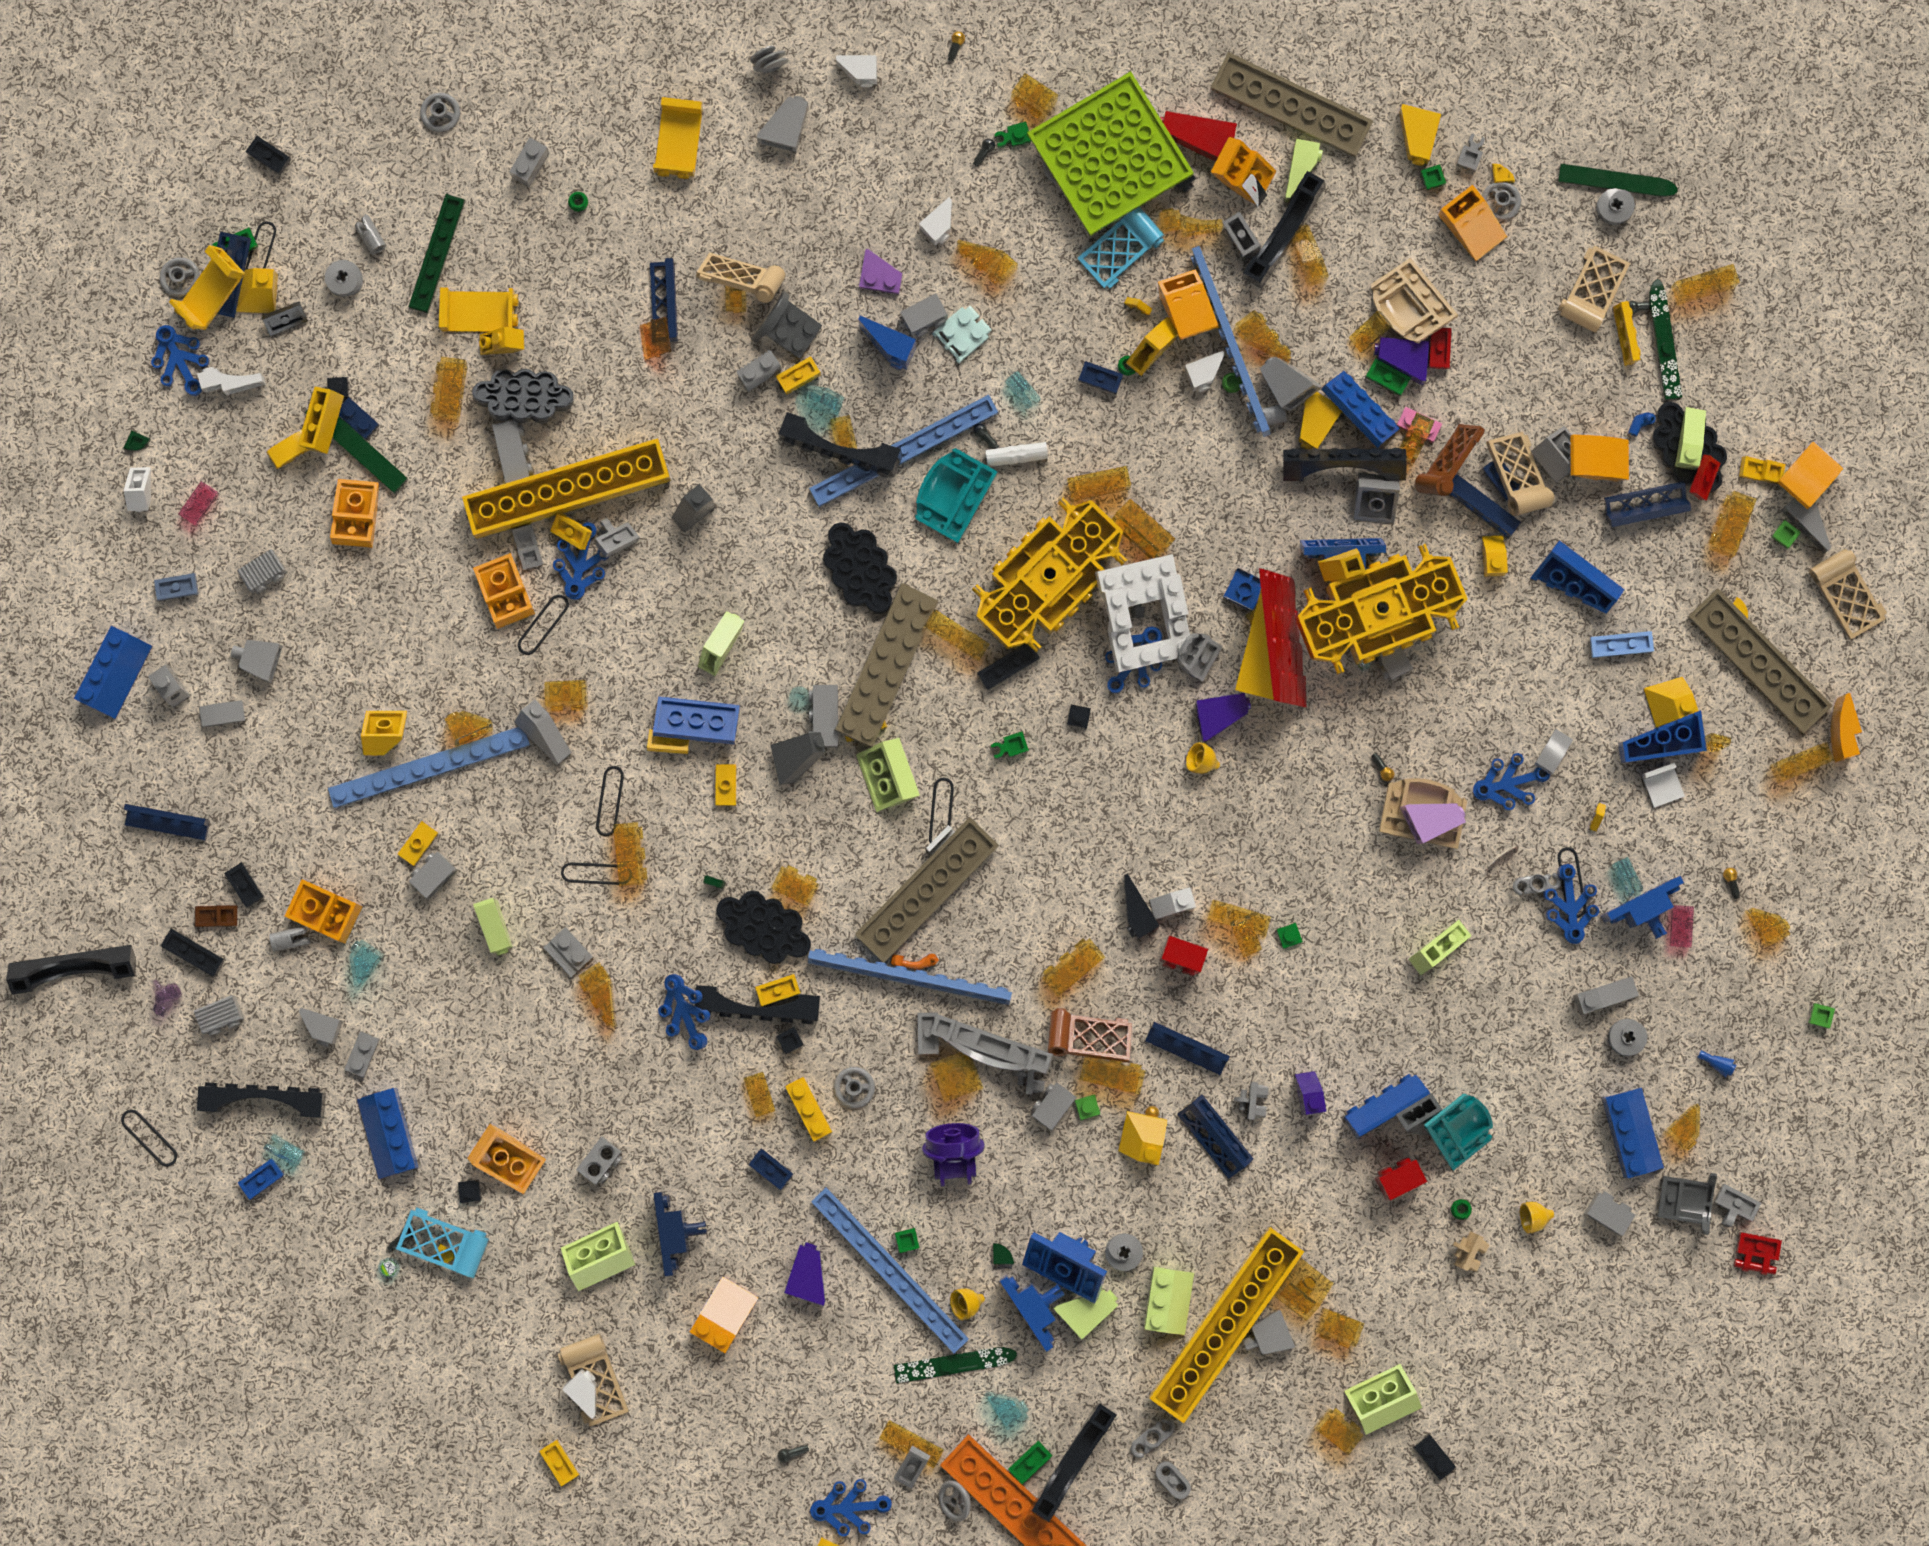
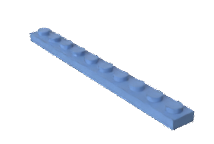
M1200 246L1192 248L1194 255L1190 257L1194 268H1199L1200 274L1198 275L1203 285L1207 288V296L1215 309L1213 310L1215 318L1221 325V328L1218 329L1222 341L1226 340L1228 343V347H1225L1229 359H1234L1236 365L1232 367L1236 377H1241L1242 384H1239L1242 394L1243 396H1248L1250 402L1246 403L1250 414L1254 413L1257 419L1253 421L1257 433L1262 432L1263 437L1271 435Z
M987 395L891 445L900 448L903 456L899 465L997 415L998 410L991 397ZM853 465L810 487L809 490L818 507H821L880 475L876 471H864L859 469L857 465Z
M517 727L330 787L328 791L333 807L337 808L530 746L528 736Z
M821 949L809 951V964L1006 1005L1010 1004L1012 992H1008V989L1004 987L989 988L984 983H976L975 985L968 983L965 979L957 978L956 980H951L941 974H936L935 976L927 975V972L922 970L908 971L903 966L888 967L883 962H875L874 964L867 962L864 958L856 957L855 959H850L840 953H835V955L826 954L827 952Z
M827 1187L811 1201L953 1353L969 1340L960 1328Z

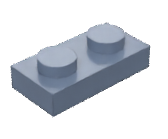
M195 573L154 580L158 601L199 594Z

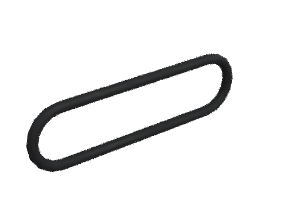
M268 221L259 224L254 237L257 240L262 225L269 224L273 227L274 232L263 267L265 269L276 236L275 225ZM253 250L250 251L245 270L249 267Z
M554 595L544 606L518 641V649L521 653L530 655L539 648L567 611L569 602L565 596ZM555 598L564 599L566 603L564 610L532 651H523L521 648L522 640Z
M618 766L608 767L603 776L596 821V830L602 836L612 835L617 826L624 773ZM617 769L620 771L621 779L614 825L611 832L603 833L599 829L606 776L609 770Z
M945 777L939 778L933 787L929 830L930 843L932 842L937 784L944 780L951 785L947 826L951 825L954 785L950 779Z
M1570 847L1562 848L1558 853L1559 867L1562 865V852L1565 850L1572 851L1575 855L1580 890L1582 894L1583 883L1581 878L1577 852ZM1562 880L1564 900L1566 902L1564 880ZM1586 903L1583 905L1582 913L1578 914L1577 918L1585 914Z
M570 862L562 867L561 876L566 882L625 885L630 882L632 871L626 865ZM569 865L619 867L628 870L629 878L625 882L570 880L564 876V869Z
M130 1109L123 1113L121 1122L124 1128L162 1166L168 1167L176 1162V1150L138 1111ZM131 1112L137 1114L173 1151L174 1159L172 1162H162L125 1124L124 1118L126 1114Z

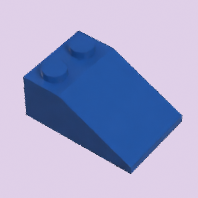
M860 315L858 318L859 328L884 358L891 363L890 366L897 370L902 368L907 370L916 350V339Z

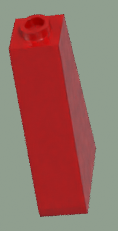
M1165 111V116L1160 117L1176 143L1215 162L1228 138H1235L1237 123Z

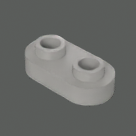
M1169 1461L1159 1463L1155 1472L1160 1482L1175 1498H1186L1191 1491L1188 1480L1173 1463ZM1168 1468L1170 1470L1169 1475H1163L1162 1470ZM1178 1484H1183L1184 1489L1182 1491L1176 1490Z

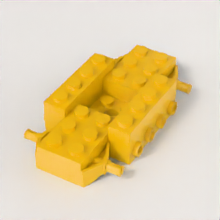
M1063 497L1057 503L1067 513L1063 529L1050 516L1046 520L1042 518L1035 525L1037 529L1032 534L1028 532L1020 540L1022 544L1018 548L1014 546L1006 554L1008 558L1003 563L999 561L992 568L994 571L992 573V580L1001 588L991 592H985L978 584L972 588V591L981 600L976 618L1006 649L1028 644L1036 653L1042 647L1033 639L1036 622L1049 635L1054 631L1057 632L1065 624L1063 621L1068 616L1071 618L1079 610L1078 606L1082 602L1086 603L1093 596L1092 592L1098 587L1095 572L1105 570L1097 561L1112 557L1122 566L1128 560L1118 549L1123 530L1092 500L1071 506ZM1046 569H1053L1056 576L1053 579H1047L1044 576Z
M1426 544L1418 546L1422 561L1414 571H1412L1406 555L1400 557L1399 554L1389 557L1388 562L1381 564L1378 561L1370 564L1369 569L1364 573L1347 579L1331 581L1326 588L1330 600L1315 599L1312 588L1304 590L1308 605L1297 616L1296 623L1310 658L1316 661L1333 663L1338 675L1345 672L1340 660L1348 648L1356 665L1362 662L1367 664L1376 660L1375 657L1381 655L1385 657L1393 654L1396 649L1402 648L1403 650L1413 646L1414 642L1420 640L1424 642L1433 638L1432 635L1437 630L1431 617L1446 618L1451 630L1460 628L1455 618L1456 612L1468 598L1451 557L1432 556V554H1429ZM1385 603L1388 606V611L1386 613L1378 612L1377 604Z

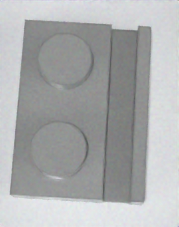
M566 927L543 947L571 978L594 958Z

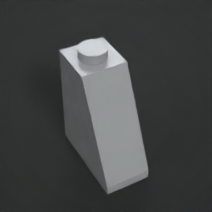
M794 96V98L788 97L757 134V142L797 153L809 108L808 101L799 96Z
M1269 358L1260 367L1264 378L1280 407L1291 411L1322 388L1319 383L1281 358Z

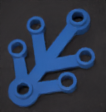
M169 325L159 327L156 331V339L159 345L155 357L151 360L152 366L156 369H161L164 366L163 356L166 348L168 347L171 352L165 372L160 378L161 383L167 387L173 384L174 379L172 376L177 364L186 381V392L191 396L199 395L202 392L200 382L193 378L184 360L197 363L203 368L209 365L210 360L204 354L196 355L179 350L175 342L188 345L192 350H197L200 347V341L196 337L189 338L176 334L175 329ZM166 332L170 333L168 339L163 338V334ZM193 340L197 341V345L195 347H192L190 345L191 341ZM201 358H206L205 364H200ZM157 359L161 360V364L159 366H156L154 364L155 360ZM165 377H170L169 383H164ZM197 385L198 389L191 391V386Z
M590 522L583 524L584 527L592 528V534L586 549L579 550L578 559L570 549V543L564 539L559 540L557 543L558 549L565 554L575 570L572 578L565 569L566 564L562 559H556L553 562V568L560 573L566 582L565 594L572 600L582 598L586 587L597 580L604 579L606 575L603 568L597 567L593 570L592 575L582 580L583 572L600 561H605L609 558L600 557L601 551L598 550L596 555L586 560L590 540L597 534L595 525ZM563 542L567 543V548L565 549L560 548ZM558 562L563 563V567L560 569L556 568V563ZM598 570L603 572L601 577H596L595 575ZM573 586L578 587L576 593L571 592Z
M1151 626L1146 628L1142 634L1131 635L1132 642H1142L1141 645L1161 641L1162 633L1157 627ZM1150 633L1155 634L1156 639L1151 641L1149 640L1148 635ZM1108 651L1105 655V660L1108 663H1114V660H1108V654L1112 653V651ZM1162 662L1159 663L1160 667L1158 669L1153 668L1151 664V670L1157 672L1158 670L1160 671L1162 668ZM1146 666L1139 667L1138 685L1146 688L1150 684V678L1147 676ZM1132 669L1122 671L1118 676L1111 677L1107 683L1108 690L1114 694L1121 692L1124 687L1123 681ZM1146 678L1148 680V683L1146 685H1142L1140 683V679ZM1118 682L1119 688L1113 689L1111 684Z
M1515 753L1511 756V762L1501 780L1492 783L1497 772L1504 767V762L1501 759H1494L1491 762V768L1485 779L1474 784L1473 794L1479 800L1491 799L1502 805L1505 810L1510 811L1516 805L1514 799H1505L1494 791L1503 789L1522 800L1525 805H1531L1535 801L1534 794L1531 792L1525 793L1515 786L1534 780L1541 783L1545 782L1550 778V774L1546 772V776L1541 777L1539 771L1542 769L1537 767L1534 772L1512 778L1517 767L1524 761L1522 754ZM1514 756L1520 757L1519 763L1514 762ZM1495 761L1500 762L1501 767L1499 769L1494 767ZM1481 786L1487 788V792L1485 794L1480 792ZM1526 795H1530L1532 797L1531 802H1526ZM1506 801L1512 802L1511 808L1506 807Z
M1563 864L1558 868L1557 874L1560 879L1564 880L1566 902L1557 896L1556 890L1552 888L1546 889L1543 896L1545 900L1551 901L1568 915L1569 923L1560 917L1559 911L1556 909L1548 910L1546 918L1564 930V937L1569 943L1578 944L1584 939L1585 926L1592 917H1596L1599 914V908L1596 905L1587 906L1586 913L1578 922L1577 913L1590 897L1596 895L1597 888L1593 884L1584 886L1582 894L1575 901L1573 878L1576 871L1572 865ZM1567 868L1571 871L1569 876L1565 874ZM1588 887H1592V894L1587 892ZM1549 891L1553 893L1551 899L1547 896ZM1591 907L1595 909V914L1593 915L1589 911ZM1552 911L1556 914L1554 919L1550 918ZM1573 930L1578 932L1577 937L1572 936Z
M677 974L668 975L664 982L667 990L664 1005L658 1008V1013L661 1017L670 1016L672 1014L671 1006L674 998L677 1005L672 1023L666 1027V1033L670 1037L678 1035L680 1032V1022L683 1018L690 1035L689 1046L694 1050L703 1049L707 1045V1037L703 1033L697 1032L690 1015L691 1013L696 1016L697 1021L700 1023L709 1021V1011L706 1009L702 1010L693 1005L702 1001V993L699 990H693L685 986L681 976ZM682 994L688 996L691 1003L685 1001Z
M857 1479L854 1487L840 1504L831 1505L838 1494H842L846 1490L845 1483L837 1481L832 1491L824 1500H817L812 1504L810 1512L815 1520H826L837 1529L840 1536H847L850 1532V1527L846 1523H841L832 1515L835 1513H841L858 1527L861 1534H867L871 1529L870 1523L863 1521L853 1512L877 1509L879 1512L885 1513L890 1510L892 1502L888 1496L881 1495L876 1501L852 1503L857 1495L867 1487L864 1479ZM861 1481L864 1483V1488L858 1489L856 1484ZM842 1484L844 1489L837 1491L836 1485ZM880 1501H886L887 1507L881 1508L879 1506ZM823 1507L825 1509L824 1514H818L817 1508ZM867 1524L868 1530L862 1531L860 1526ZM846 1526L848 1531L841 1533L840 1527Z

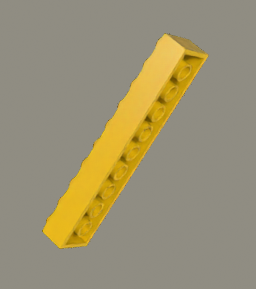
M657 438L462 496L472 534L476 539L553 517L557 513L570 512L670 482L671 478L660 442Z
M1268 1227L1151 1392L1149 1399L1182 1423H1185L1304 1251L1274 1229Z

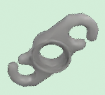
M1553 873L1552 877L1556 879L1557 883L1552 886L1549 883L1550 874L1520 877L1513 882V890L1519 896L1522 895V891L1518 889V884L1523 883L1526 886L1524 894L1544 893L1546 889L1552 888L1557 890L1561 887L1562 880L1558 877V874ZM1534 879H1539L1542 882L1540 890L1533 887L1532 881Z
M1168 1417L1162 1418V1422L1170 1425L1168 1431H1163L1161 1428L1162 1423L1157 1422L1154 1427L1147 1429L1135 1439L1130 1448L1133 1456L1137 1458L1144 1457L1143 1453L1136 1451L1137 1445H1143L1144 1453L1147 1454L1152 1448L1159 1446L1172 1435L1175 1429L1173 1420ZM1150 1432H1156L1159 1435L1158 1441L1154 1444L1147 1441V1435Z

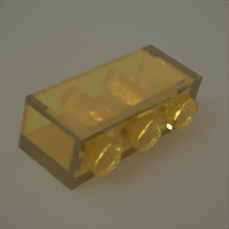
M1734 264L1678 280L1671 287L1677 305H1681L1736 288L1740 281Z
M441 357V361L437 362L436 374H439L438 382H434L433 394H436L435 402H431L430 414H433L435 420L457 423L460 421L468 366L465 359Z
M1127 466L1070 477L1066 481L1070 502L1127 491L1131 488Z
M1733 491L1730 495L1725 496L1722 506L1725 507L1722 514L1719 513L1715 525H1718L1716 532L1711 533L1708 543L1711 544L1709 550L1729 558L1736 556L1757 499L1737 491Z
M1129 499L1112 518L1123 530V535L1150 559L1161 557L1176 540L1170 532L1165 530L1132 499Z
M638 822L613 824L619 887L644 885V880H648L647 868H642V860L645 859V848L640 847V839H643L642 827H638Z
M1084 938L1074 945L1075 951L1071 954L1067 951L1058 959L1060 963L1056 967L1050 965L1043 971L1045 976L1042 977V980L1057 997L1105 958L1090 938L1087 941Z
M1084 1057L1079 1080L1140 1095L1146 1070L1141 1069L1142 1065L1134 1063L1126 1066L1122 1065L1121 1061H1106L1099 1058Z

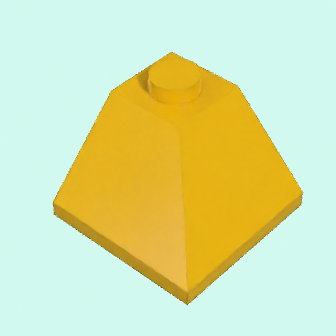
M265 268L245 270L236 312L268 314L275 311L277 272L274 269Z
M1683 677L1643 688L1655 727L1668 724L1699 711L1694 695Z
M366 711L361 733L363 755H385L403 739L407 711Z
M1127 1111L1118 1151L1137 1161L1159 1165L1167 1119Z

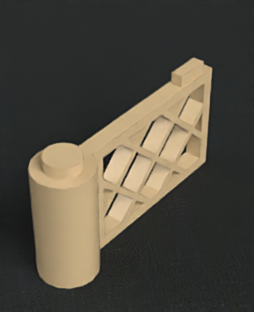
M1594 245L1592 249H1587L1583 257L1586 262L1568 299L1562 300L1558 310L1561 311L1560 316L1596 333L1630 263ZM1595 252L1603 256L1605 263L1595 265L1593 260ZM1618 263L1624 266L1622 272L1613 274L1610 265ZM1607 266L1610 276L1600 279L1597 269ZM1593 270L1597 280L1587 282L1584 274ZM1611 279L1614 288L1605 292L1602 282ZM1598 283L1601 293L1592 295L1589 286ZM1585 287L1588 297L1582 299L1574 295L1577 289ZM1603 296L1606 303L1604 308L1596 306L1593 299Z
M713 253L707 255L696 274L699 280L715 282L753 293L763 303H768L774 298L786 277L784 270L776 265L765 269ZM725 269L726 271L719 272L718 270ZM744 274L745 276H744V277H738L737 275Z
M1522 431L1486 442L1508 496V508L1513 516L1552 506L1555 498L1554 493L1544 485L1529 448L1532 445L1528 435H1524ZM1519 439L1521 444L1520 450L1511 445L1512 440ZM1495 444L1505 447L1503 455L1496 451ZM1508 450L1517 454L1515 461L1506 457ZM1520 457L1528 461V468L1518 464ZM1503 462L1513 466L1510 473L1503 469ZM1516 468L1525 473L1523 480L1513 475ZM1528 475L1535 478L1537 485L1532 486L1526 482ZM1511 480L1520 484L1518 490L1512 491L1510 486Z
M1843 549L1809 569V573L1816 585L1821 589L1849 639H1853L1885 620L1884 615L1887 612L1882 603L1877 604L1856 568L1855 561L1857 559L1855 554L1851 550ZM1852 572L1857 579L1855 587L1845 584L1847 575ZM1832 584L1840 586L1838 597L1831 596L1827 587ZM1844 587L1854 590L1851 601L1841 598ZM1857 591L1865 593L1867 597L1865 604L1855 602ZM1840 601L1850 604L1848 615L1839 611ZM1854 605L1864 607L1862 618L1851 616ZM1867 610H1875L1879 618L1874 621L1865 620ZM1850 619L1861 621L1859 630L1854 633L1849 628Z
M600 1333L560 1348L561 1353H558L561 1365H566L571 1379L575 1376L574 1370L579 1368L586 1369L602 1377L599 1386L596 1387V1396L598 1392L610 1396L606 1407L596 1403V1407L604 1410L600 1418L592 1420L584 1411L580 1412L584 1424L588 1423L589 1426H593L629 1412ZM602 1359L605 1360L607 1365L604 1374L593 1369L595 1363ZM605 1378L614 1383L615 1387L612 1393L600 1389ZM611 1399L619 1400L623 1409L616 1412L608 1409Z

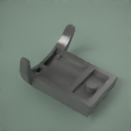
M782 291L772 311L752 336L751 340L758 342L766 335L800 359L822 325L788 301L789 293Z
M1710 1173L1707 1182L1663 1176L1657 1217L1701 1224L1702 1234L1709 1235L1717 1174Z

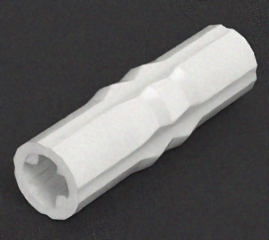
M1046 442L985 450L987 466L989 467L1048 459Z

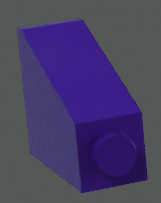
M1380 337L1378 343L1374 345V355H1377V359L1411 377L1410 380L1419 385L1425 384L1429 341L1415 343L1408 339Z
M1245 693L1197 700L1195 702L1202 743L1209 741L1248 714V710L1251 709L1250 698L1246 697Z
M1316 1072L1295 1074L1301 1115L1327 1112L1323 1089Z
M805 1242V1245L800 1244L784 1293L824 1306L826 1299L821 1252L816 1250L817 1245Z

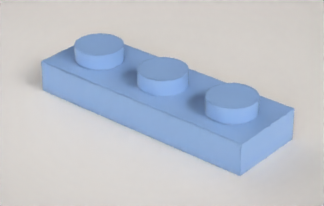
M1652 631L1590 637L1592 658L1654 652Z

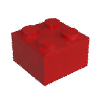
M1169 935L1159 961L1163 962L1162 966L1174 970L1176 967L1183 969L1182 973L1194 976L1201 973L1209 949Z
M1406 1157L1396 1162V1167H1386L1377 1172L1379 1176L1375 1177V1180L1386 1200L1391 1201L1428 1182L1416 1159Z

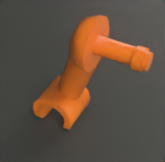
M931 953L920 961L910 962L904 960L902 955H893L891 964L916 971L934 966L939 959L935 954Z

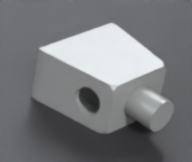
M247 640L244 648L233 646L231 657L240 660V669L272 683L283 646L278 643Z
M169 664L162 666L148 676L162 698L173 708L190 697Z
M1280 1309L1254 1323L1251 1327L1253 1335L1242 1340L1247 1351L1258 1347L1262 1355L1295 1347Z

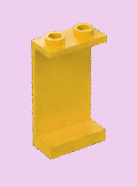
M662 97V114L656 161L653 164V170L661 177H669V174L677 175L680 179H689V176L694 177L703 104L702 101Z
M209 245L204 252L211 260L182 301L174 299L169 301L174 307L175 313L182 316L186 321V325L194 330H206L245 275L229 255L219 247Z
M440 287L439 328L441 331L490 332L502 327L514 328V326H518V314H515V307H518L519 304L518 294H515L513 288H509V292L450 291L448 287Z

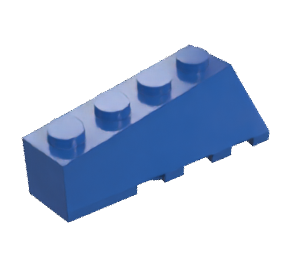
M1560 540L1530 577L1535 581L1539 579L1547 583L1546 586L1552 589L1555 587L1564 591L1565 595L1571 598L1573 596L1582 600V603L1606 614L1625 590Z
M1701 710L1618 743L1621 763L1707 751Z

